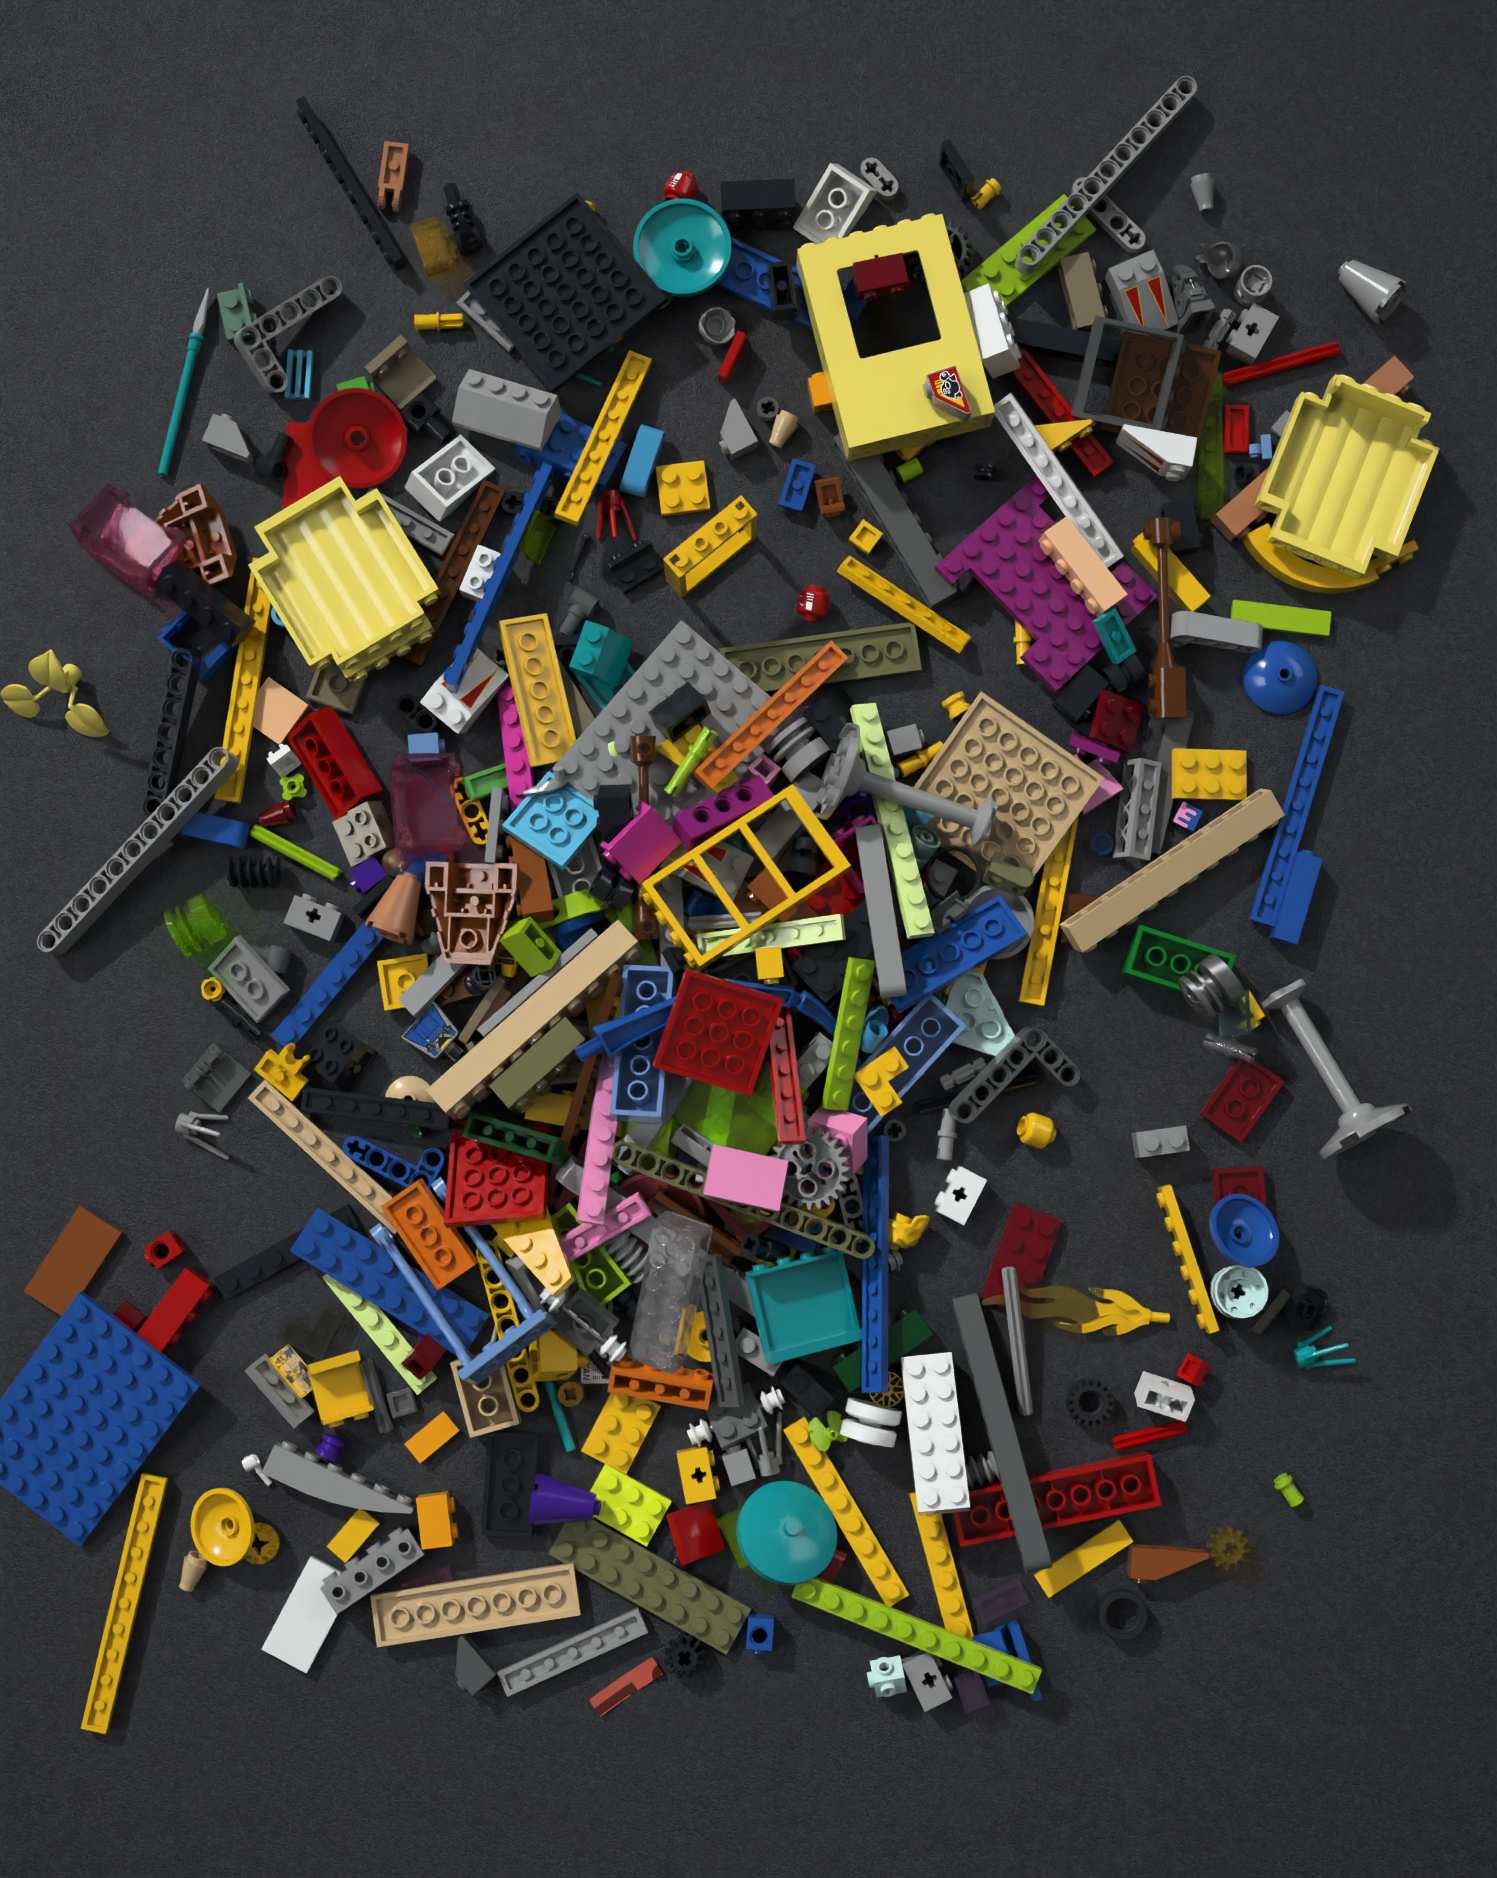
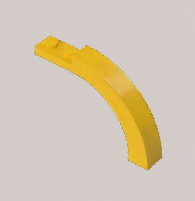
M1269 523L1246 533L1242 538L1243 543L1254 559L1273 576L1296 588L1323 594L1346 593L1370 586L1379 579L1378 575L1392 569V564L1399 561L1401 565L1413 559L1412 554L1419 549L1415 540L1404 544L1398 557L1393 561L1377 557L1369 561L1365 574L1356 579L1344 575L1335 569L1307 562L1288 550L1268 543L1267 539L1271 532Z

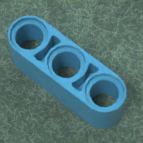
M643 424L640 425L622 477L620 491L641 498L645 497L664 441L665 431Z

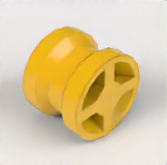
M963 691L950 696L941 703L943 708L949 711L951 721L959 718V715L971 706L969 703H966Z

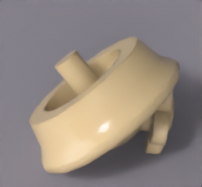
M400 847L392 848L384 854L382 867L388 875L396 877L397 875H402L407 870L413 859L406 849Z

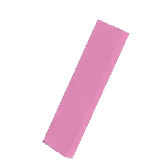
M638 1191L605 1210L602 1226L583 1223L560 1236L559 1242L563 1253L566 1254L568 1262H571L652 1215V1211Z

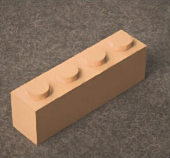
M1067 516L1046 530L1038 540L1042 551L1053 559L1056 569L1059 573L1066 576L1070 581L1072 590L1076 594H1080L1085 601L1087 609L1092 614L1099 617L1110 608H1114L1121 603L1128 595Z

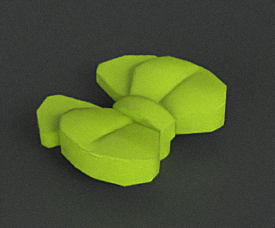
M827 1411L826 1415L829 1425L827 1428L816 1417L809 1423L808 1431L811 1432V1442L817 1451L824 1452L828 1450L830 1443L835 1440L842 1443L848 1439L847 1436L840 1434L843 1420L840 1419L842 1417L841 1414L836 1411Z

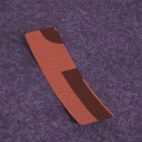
M651 1657L590 1698L589 1701L598 1715L602 1716L627 1697L660 1677L663 1673Z

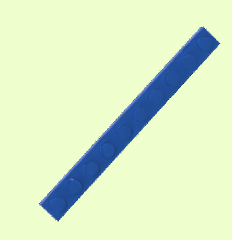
M543 463L541 469L536 470L533 476L532 484L534 485L531 491H527L523 498L522 505L524 507L521 514L517 513L514 518L512 534L507 535L504 540V551L502 556H498L495 560L492 578H488L483 588L485 594L482 600H478L474 607L473 614L475 616L472 623L468 622L464 629L463 636L465 638L462 645L458 644L455 649L454 663L452 667L449 666L445 671L443 680L447 690L457 694L552 483L554 471L553 467Z
M1324 685L1318 687L1282 807L1285 816L1278 820L1279 823L1275 830L1249 921L1272 928L1275 926L1344 696L1343 691Z
M429 842L405 872L418 877L417 881L421 883V894L425 889L426 861L447 862L450 858ZM366 920L271 1035L283 1047L290 1043H294L296 1046L300 1043L384 940V937L377 935L378 929L372 927L371 931L364 927Z
M882 1135L867 1137V1160L863 1163V1233L872 1239L875 1249L870 1257L862 1259V1393H888L889 1137ZM863 1239L864 1251L868 1247V1241Z

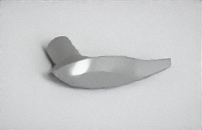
M562 766L554 767V779L544 781L540 785L523 791V794H545L562 788L568 783V778L564 777V768Z

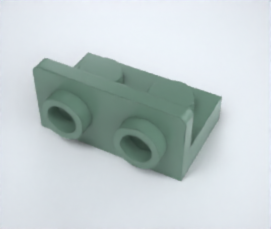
M243 283L238 284L239 289L217 293L225 333L229 343L234 342V336L238 330L258 318L256 312L252 313L251 305L254 304L251 289L247 290ZM243 333V340L252 338V336L249 333Z

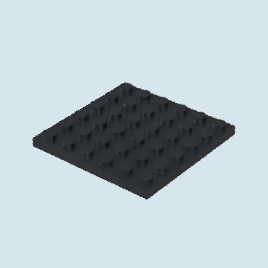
M578 192L463 283L467 291L553 394L668 302L663 292Z

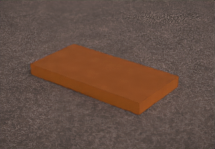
M79 1206L23 1292L62 1316L77 1294L81 1291L85 1293L124 1232L85 1207Z

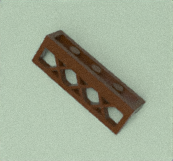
M660 1185L647 1202L652 1213L711 1254H721L722 1261L729 1265L735 1255L739 1256L742 1252L740 1249L741 1242L736 1237Z

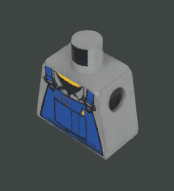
M434 1001L402 1035L405 1041L436 1060L440 1059L445 1053L456 1062L465 1052L455 1043L461 1034L460 1031Z

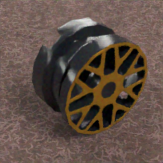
M888 1370V1393H869V1395L879 1406L891 1407L902 1399L904 1384L899 1375Z

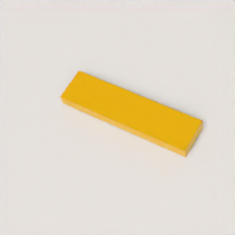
M1117 1519L1052 1562V1568L1040 1570L1034 1576L1048 1598H1050L1134 1541L1121 1521Z

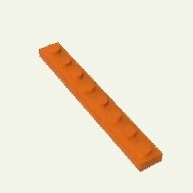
M831 640L712 753L693 774L711 791L832 675L848 657Z

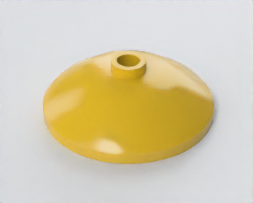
M216 1488L204 1493L197 1500L191 1516L192 1538L200 1554L207 1561L218 1566L236 1564L248 1554L253 1543L255 1530L253 1515L247 1502L237 1492L228 1488Z

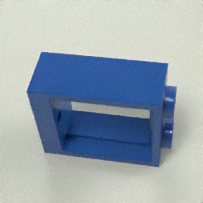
M181 608L177 613V618L172 624L168 623L162 628L157 639L170 651L174 652L178 648L172 642L191 624L194 618ZM222 641L201 663L198 676L206 683L238 650L239 646L235 645L230 648ZM184 655L182 662L188 665L190 660Z

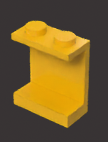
M358 1350L306 1365L321 1423L323 1425L328 1424L329 1428L344 1424L343 1419L352 1416L354 1421L369 1416L368 1412L374 1410L373 1405H370L359 1368V1361L361 1359Z

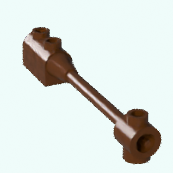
M1173 518L1150 519L1149 525L1143 526V539L1149 540V545L1157 549L1160 644L1158 645L1155 669H1153V674H1148V689H1154V699H1149L1148 710L1149 714L1155 715V719H1183L1187 717L1185 667H1175L1173 649L1170 643L1167 549L1174 545V542H1179L1181 536L1180 522H1174Z
M630 736L631 762L638 766L639 803L642 801L649 805V766L656 762V736ZM653 871L642 882L653 876ZM635 881V888L631 895L632 935L636 939H658L659 921L654 914L657 911L652 904L647 905L640 894L642 892V882L639 884ZM655 885L654 888H655V890H656L657 893H658V888H657V886Z

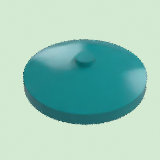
M692 199L668 200L652 208L637 226L633 240L634 259L663 294L674 297L696 296L711 289L724 276L731 259V237L722 217L708 205Z
M776 1481L766 1484L756 1490L745 1501L738 1515L736 1536L741 1554L754 1572L770 1582L780 1585H799L808 1582L828 1566L834 1555L837 1544V1528L833 1514L826 1502L815 1491L805 1485L791 1481Z

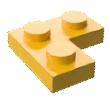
M895 1046L854 1074V1078L881 1117L902 1103L888 1081L906 1070L909 1066Z

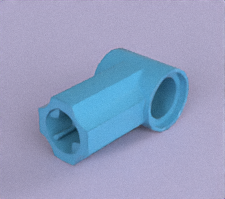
M882 1005L871 1006L867 1012L859 1047L866 1053H874L888 1034L887 1025L890 1015L887 1012L888 1009Z

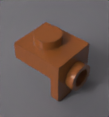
M839 476L815 481L818 506L821 514L832 517L840 515V511L846 510Z

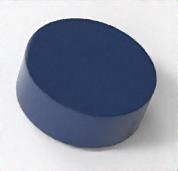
M1097 832L1089 840V849L1095 856L1105 857L1114 849V839L1107 832Z

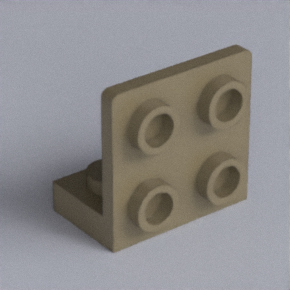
M402 335L397 337L365 366L368 376L400 410H403L419 393L424 392L437 379L410 349L408 341Z

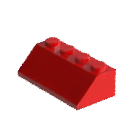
M332 706L310 713L286 737L336 820L348 814L347 811L367 801H371L383 790Z

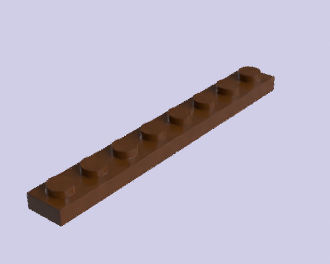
M483 479L434 581L441 594L437 596L438 600L429 606L423 604L422 610L435 630L431 634L432 638L422 644H419V642L414 643L410 646L411 650L401 656V658L423 667L455 601L478 545L482 544L501 505L502 498L507 492L506 489Z

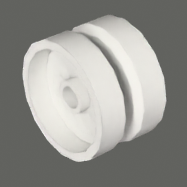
M848 1398L845 1411L849 1415L859 1418V1420H843L840 1434L870 1445L894 1447L897 1434L894 1430L883 1425H899L902 1411L893 1407H882L875 1402Z

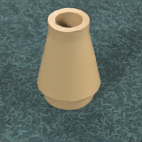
M781 410L779 415L776 414L769 443L782 449L784 443L798 427L797 422L799 418L784 410Z
M189 1551L188 1555L184 1557L179 1585L184 1591H194L196 1584L209 1566L207 1560L199 1551Z

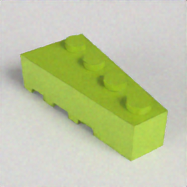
M575 1200L551 1217L553 1220L552 1224L559 1237L583 1224L576 1222L578 1203ZM609 1244L604 1247L599 1245L569 1262L579 1282V1287L601 1305H605L631 1285L634 1280L633 1276L627 1277V1268H620L621 1260L617 1262L613 1260L616 1253H607L610 1248Z

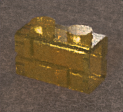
M434 215L411 223L410 228L427 276L431 277L454 269L453 260L457 258L453 244L448 245L445 237H448L449 233L445 222L440 223L438 216Z

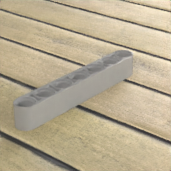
M874 824L855 827L881 999L907 995L881 825Z

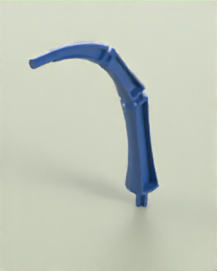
M724 979L783 998L782 1008L794 1007L796 1012L809 1017L821 1025L834 1038L837 1023L836 1017L806 990L798 993L793 986L764 985ZM675 997L629 1015L593 1026L592 1029L596 1037L575 1048L581 1062L603 1050L611 1059L633 1043L666 1027ZM859 1056L857 1058L856 1068L862 1066V1062Z

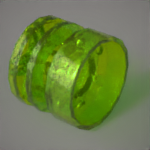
M200 893L187 900L190 912L187 913L182 906L177 905L175 906L176 914L170 909L163 914L172 940L189 959L195 956L194 947L200 953L204 951L203 938L211 946H215L228 939L227 932L217 911L204 893Z

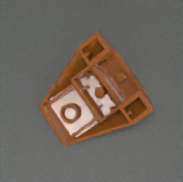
M201 483L180 492L175 497L176 500L168 508H163L159 512L160 515L151 524L147 523L127 542L140 589H157L153 584L163 567L177 560L182 561L212 586L232 577L237 560V554L224 512Z
M426 861L425 889L426 893L430 896L433 908L431 909L432 917L436 919L439 931L437 936L444 963L493 964L500 944L499 940L504 933L518 892L519 864H472Z

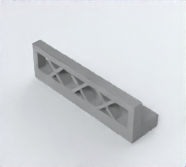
M1144 758L1124 760L1121 781L1123 790L1120 792L1112 858L1150 860L1161 762ZM1132 766H1134V774L1131 777ZM1125 842V851L1122 852L1123 843Z

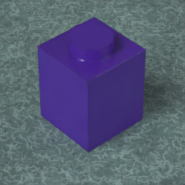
M374 855L349 873L353 878L350 883L358 893L363 891L366 895L388 875Z

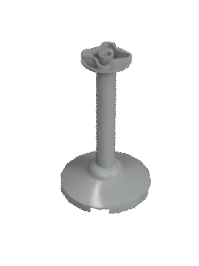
M851 722L845 725L838 738H841L837 754H830L821 779L816 803L822 806L820 814L815 812L817 818L827 820L845 796H852L858 790L970 828L973 846H977L982 840L986 841L988 839L992 821L998 808V803L993 802V799L988 798L978 809H974L866 771L865 762L860 758L859 725Z
M1301 978L1270 994L1269 998L1261 1004L1263 1010H1282L1343 1113L1338 1120L1339 1129L1319 1151L1322 1160H1326L1328 1156L1331 1155L1333 1157L1376 1134V1130L1396 1123L1410 1114L1413 1109L1409 1103L1375 1108L1370 1103H1360L1299 1001V997L1308 985Z

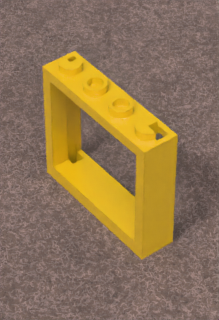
M739 496L663 558L666 581L681 599L757 537V513L742 496ZM676 555L679 561L674 566L670 559Z

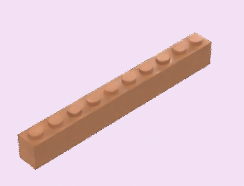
M1394 355L1363 384L1377 388L1380 393L1397 394L1401 397L1411 388L1408 383L1414 376ZM1269 467L1210 520L1230 542L1236 536L1240 540L1251 530L1248 526L1253 521L1258 524L1269 514L1267 511L1255 506Z

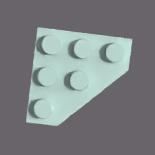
M970 971L955 981L946 1007L967 1026L951 1043L995 1057L1015 1035L1011 1027H1009L984 975Z

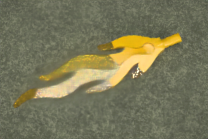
M1020 1286L1018 1288L1021 1293L1028 1297L1055 1299V1301L1041 1304L1025 1302L1020 1299L1022 1315L1031 1319L1053 1316L1073 1319L1078 1323L1072 1324L1057 1321L1054 1325L1057 1328L1075 1333L1093 1332L1114 1324L1104 1329L1103 1333L1106 1336H1116L1127 1333L1139 1326L1147 1325L1149 1322H1170L1169 1313L1151 1312L1149 1308L1143 1307L1131 1296L1119 1290L1099 1289L1088 1286V1290L1092 1294L1113 1301L1107 1304L1095 1301L1078 1290L1065 1286H1050L1039 1289H1027ZM994 1295L982 1301L983 1305L996 1303L1006 1305L1005 1295Z

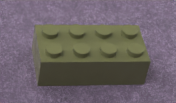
M564 1017L488 1086L515 1114L519 1112L524 1113L532 1106L533 1103L531 1101L536 1096H543L551 1089L552 1086L550 1084L555 1079H562L570 1072L571 1069L569 1067L576 1060L581 1062L575 1048L586 1043L587 1040Z

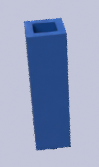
M1302 850V852L1296 853L1275 926L1271 928L1269 940L1288 946L1298 944L1323 860L1316 857L1317 854L1315 852Z

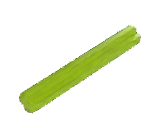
M255 824L250 831L251 837L333 881L338 878L341 871L339 868L267 829Z

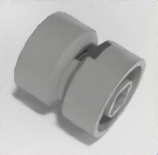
M1260 265L1247 267L1241 274L1234 289V296L1237 302L1245 307H1251L1253 303L1259 305L1272 285V275L1269 270Z

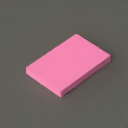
M713 1144L702 1196L779 1212L788 1161Z

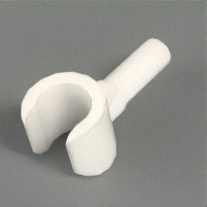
M252 1454L243 1459L242 1464L246 1472L255 1469L267 1486L272 1483L267 1475L262 1474L263 1468L257 1455Z

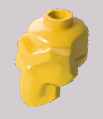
M895 1212L893 1219L889 1218V1248L898 1252L900 1247L904 1249L909 1246L914 1247L927 1227L930 1217L919 1215L911 1219Z

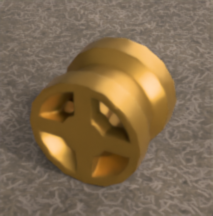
M576 1380L564 1382L558 1390L559 1401L567 1407L577 1406L584 1397V1388Z

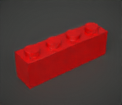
M192 1267L185 1268L137 1334L165 1356H168L165 1352L170 1345L175 1346L183 1336L181 1330L186 1324L190 1325L198 1315L196 1310L201 1303L205 1305L212 1297L213 1292L211 1290L215 1284Z

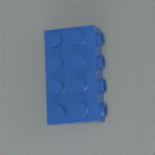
M562 413L541 451L516 444L515 455L522 462L530 463L540 469L543 463L552 466L554 475L568 484L593 428ZM616 440L592 495L601 497V493L605 491L606 485L626 453L628 444Z

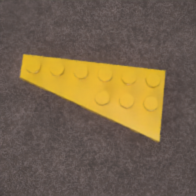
M548 1207L545 1220L490 1224L555 1298L561 1295L575 1281L566 1254L563 1253L560 1245L559 1236L552 1224L553 1220Z

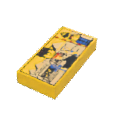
M289 1344L268 1360L269 1364L299 1400L313 1390L306 1364Z

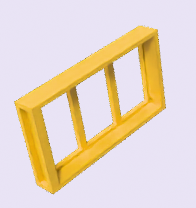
M792 784L642 882V892L640 894L647 905L652 904L657 912L654 914L662 926L667 925L671 931L669 936L677 947L681 945L686 952L683 956L691 968L695 966L700 971L849 872L851 865ZM784 800L787 801L834 867L797 893L791 888L747 826ZM739 830L788 898L750 924L747 923L701 857L702 854ZM692 861L741 929L704 955L699 953L654 888L655 885Z

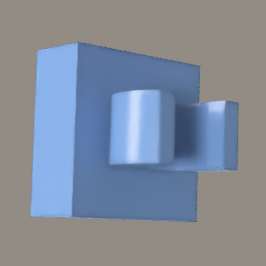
M1271 434L1261 435V444L1249 445L1251 459L1262 457L1263 465L1271 464L1273 459Z

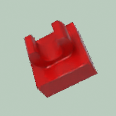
M1187 1353L1176 1376L1197 1387L1199 1385L1203 1386L1205 1382L1202 1379L1205 1373H1211V1369L1208 1368L1210 1364Z

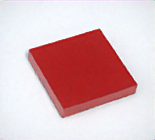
M711 1500L702 1501L666 1515L681 1565L691 1563L725 1549Z

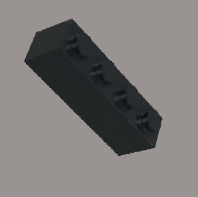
M180 560L164 566L153 584L155 588L230 648L244 641L256 623L253 618Z
M600 785L598 794L594 795L593 799L594 810H598L599 813L596 823L597 831L602 834L600 844L603 841L609 844L635 818L631 785ZM600 846V853L603 854L605 850ZM606 858L603 860V867L615 872L617 878L623 877L618 872L621 868L617 863L613 865Z

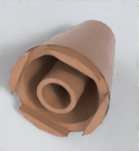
M404 872L403 875H397L366 920L364 927L369 931L374 927L378 929L377 935L402 944L406 940L407 944L411 945L414 938L421 883L417 881L418 877L408 872Z

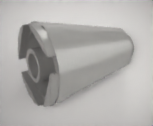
M1356 260L1346 261L1338 271L1340 283L1377 325L1380 324L1379 319L1385 321L1393 313L1402 300L1399 297L1401 291L1406 293L1409 286L1403 279Z

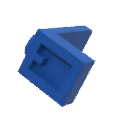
M695 889L683 909L684 913L692 917L730 914L722 902ZM740 927L716 928V929H718L719 931H724V930L738 929V928H740Z

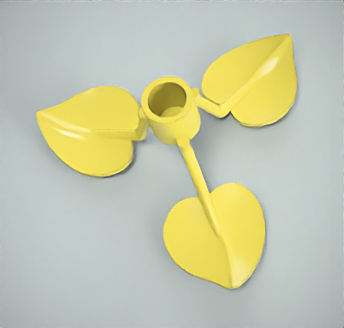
M52 650L34 658L28 665L31 676L38 683L48 685L39 694L32 696L27 687L18 684L8 685L0 692V697L5 704L15 713L26 718L35 717L39 713L40 708L35 701L43 697L52 688L62 693L71 692L68 708L71 711H68L65 715L68 724L78 733L89 737H102L110 732L106 728L101 716L92 707L80 703L74 706L75 694L78 691V687L75 685L81 679L82 672L73 664H66L62 668Z

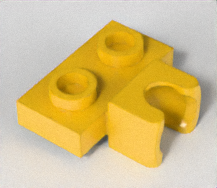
M294 1043L285 1046L279 1055L272 1049L268 1050L254 1069L291 1101H294L309 1082L300 1072L310 1061V1056L305 1055L303 1059L297 1060L293 1055L296 1049V1044Z

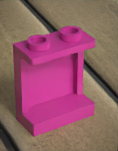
M642 801L635 807L639 814L609 844L604 841L600 844L605 850L603 856L611 864L617 863L621 869L618 872L627 881L633 879L639 884L682 842L657 812Z

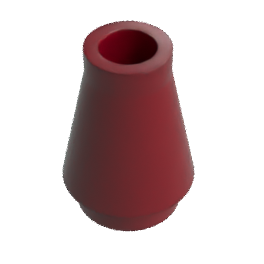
M282 800L265 812L258 814L259 822L263 828L290 824L298 817L296 808L291 800Z

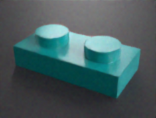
M1110 608L1092 621L1113 664L1121 663L1136 652L1135 646L1116 608Z

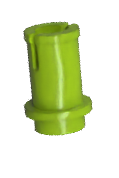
M1283 1473L1274 1479V1487L1276 1490L1281 1491L1290 1507H1295L1304 1500V1496L1301 1495L1292 1482V1476Z

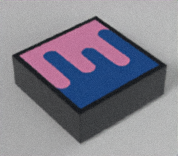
M1182 800L1170 823L1193 834L1204 811Z

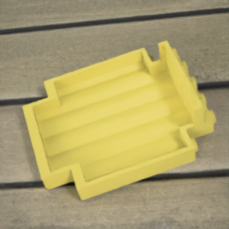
M1335 374L1331 378L1322 400L1314 393L1301 392L1295 400L1255 502L1256 507L1277 514L1267 542L1356 579L1365 574L1372 554L1389 561L1397 558L1440 449L1429 440L1417 439L1420 429L1428 423L1431 413L1425 411L1420 405L1402 402L1401 398L1393 394L1380 393L1377 388L1371 385L1358 384L1353 378L1346 375Z
M339 476L254 527L269 553L248 566L312 670L316 668L322 670L331 664V659H334L349 682L354 680L357 683L368 676L367 672L371 669L376 668L379 670L388 665L391 657L395 655L401 657L411 650L410 646L414 643L419 642V644H422L432 638L431 634L435 630L420 606L423 604L425 606L433 604L438 600L437 596L441 592L377 488L355 501Z

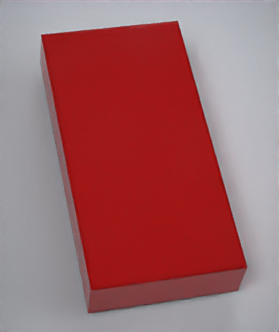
M739 330L718 372V382L725 385L728 384L746 345V334Z
M1225 404L1223 407V455H1248L1249 405Z

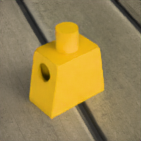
M550 1329L529 1345L530 1381L569 1379L577 1371L578 1367L585 1368L587 1366L589 1358L582 1352H577V1348L557 1331Z

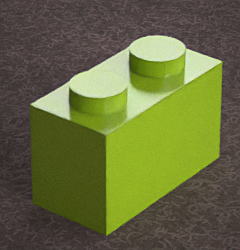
M530 916L510 924L499 940L530 977L552 969L562 953Z

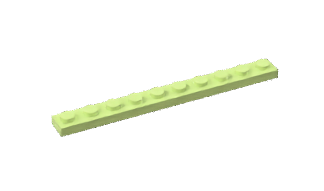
M876 703L852 705L850 712L853 723L859 725L860 752L862 760L865 762L866 771L896 781ZM871 794L878 823L881 825L883 843L907 938L930 937L935 932L903 807L899 803Z

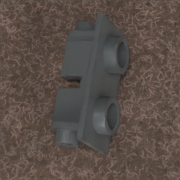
M955 891L929 911L935 932L930 937H939L940 933L952 925L951 921L954 920L956 922L969 913L971 905L966 900L962 902L958 891Z

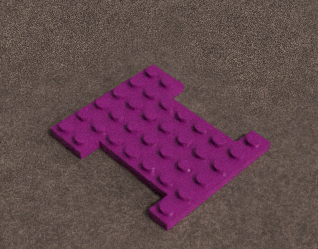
M1036 475L940 561L934 569L950 586L955 584L968 571L1036 641L1020 659L1055 693L1090 661L1104 645L1092 622L1097 616L1087 609L1084 599L1080 594H1076L1072 590L1070 581L1065 575L1059 573L1053 559L1046 555L1040 547L1038 540L1046 530L1056 523L1039 507L1051 495ZM1123 561L1111 574L1128 594L1121 603L1114 607L1126 627L1158 595Z

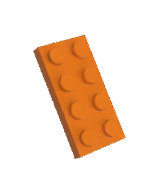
M422 1178L381 1206L437 1291L478 1263V1260L455 1227L446 1228L444 1225L445 1211Z

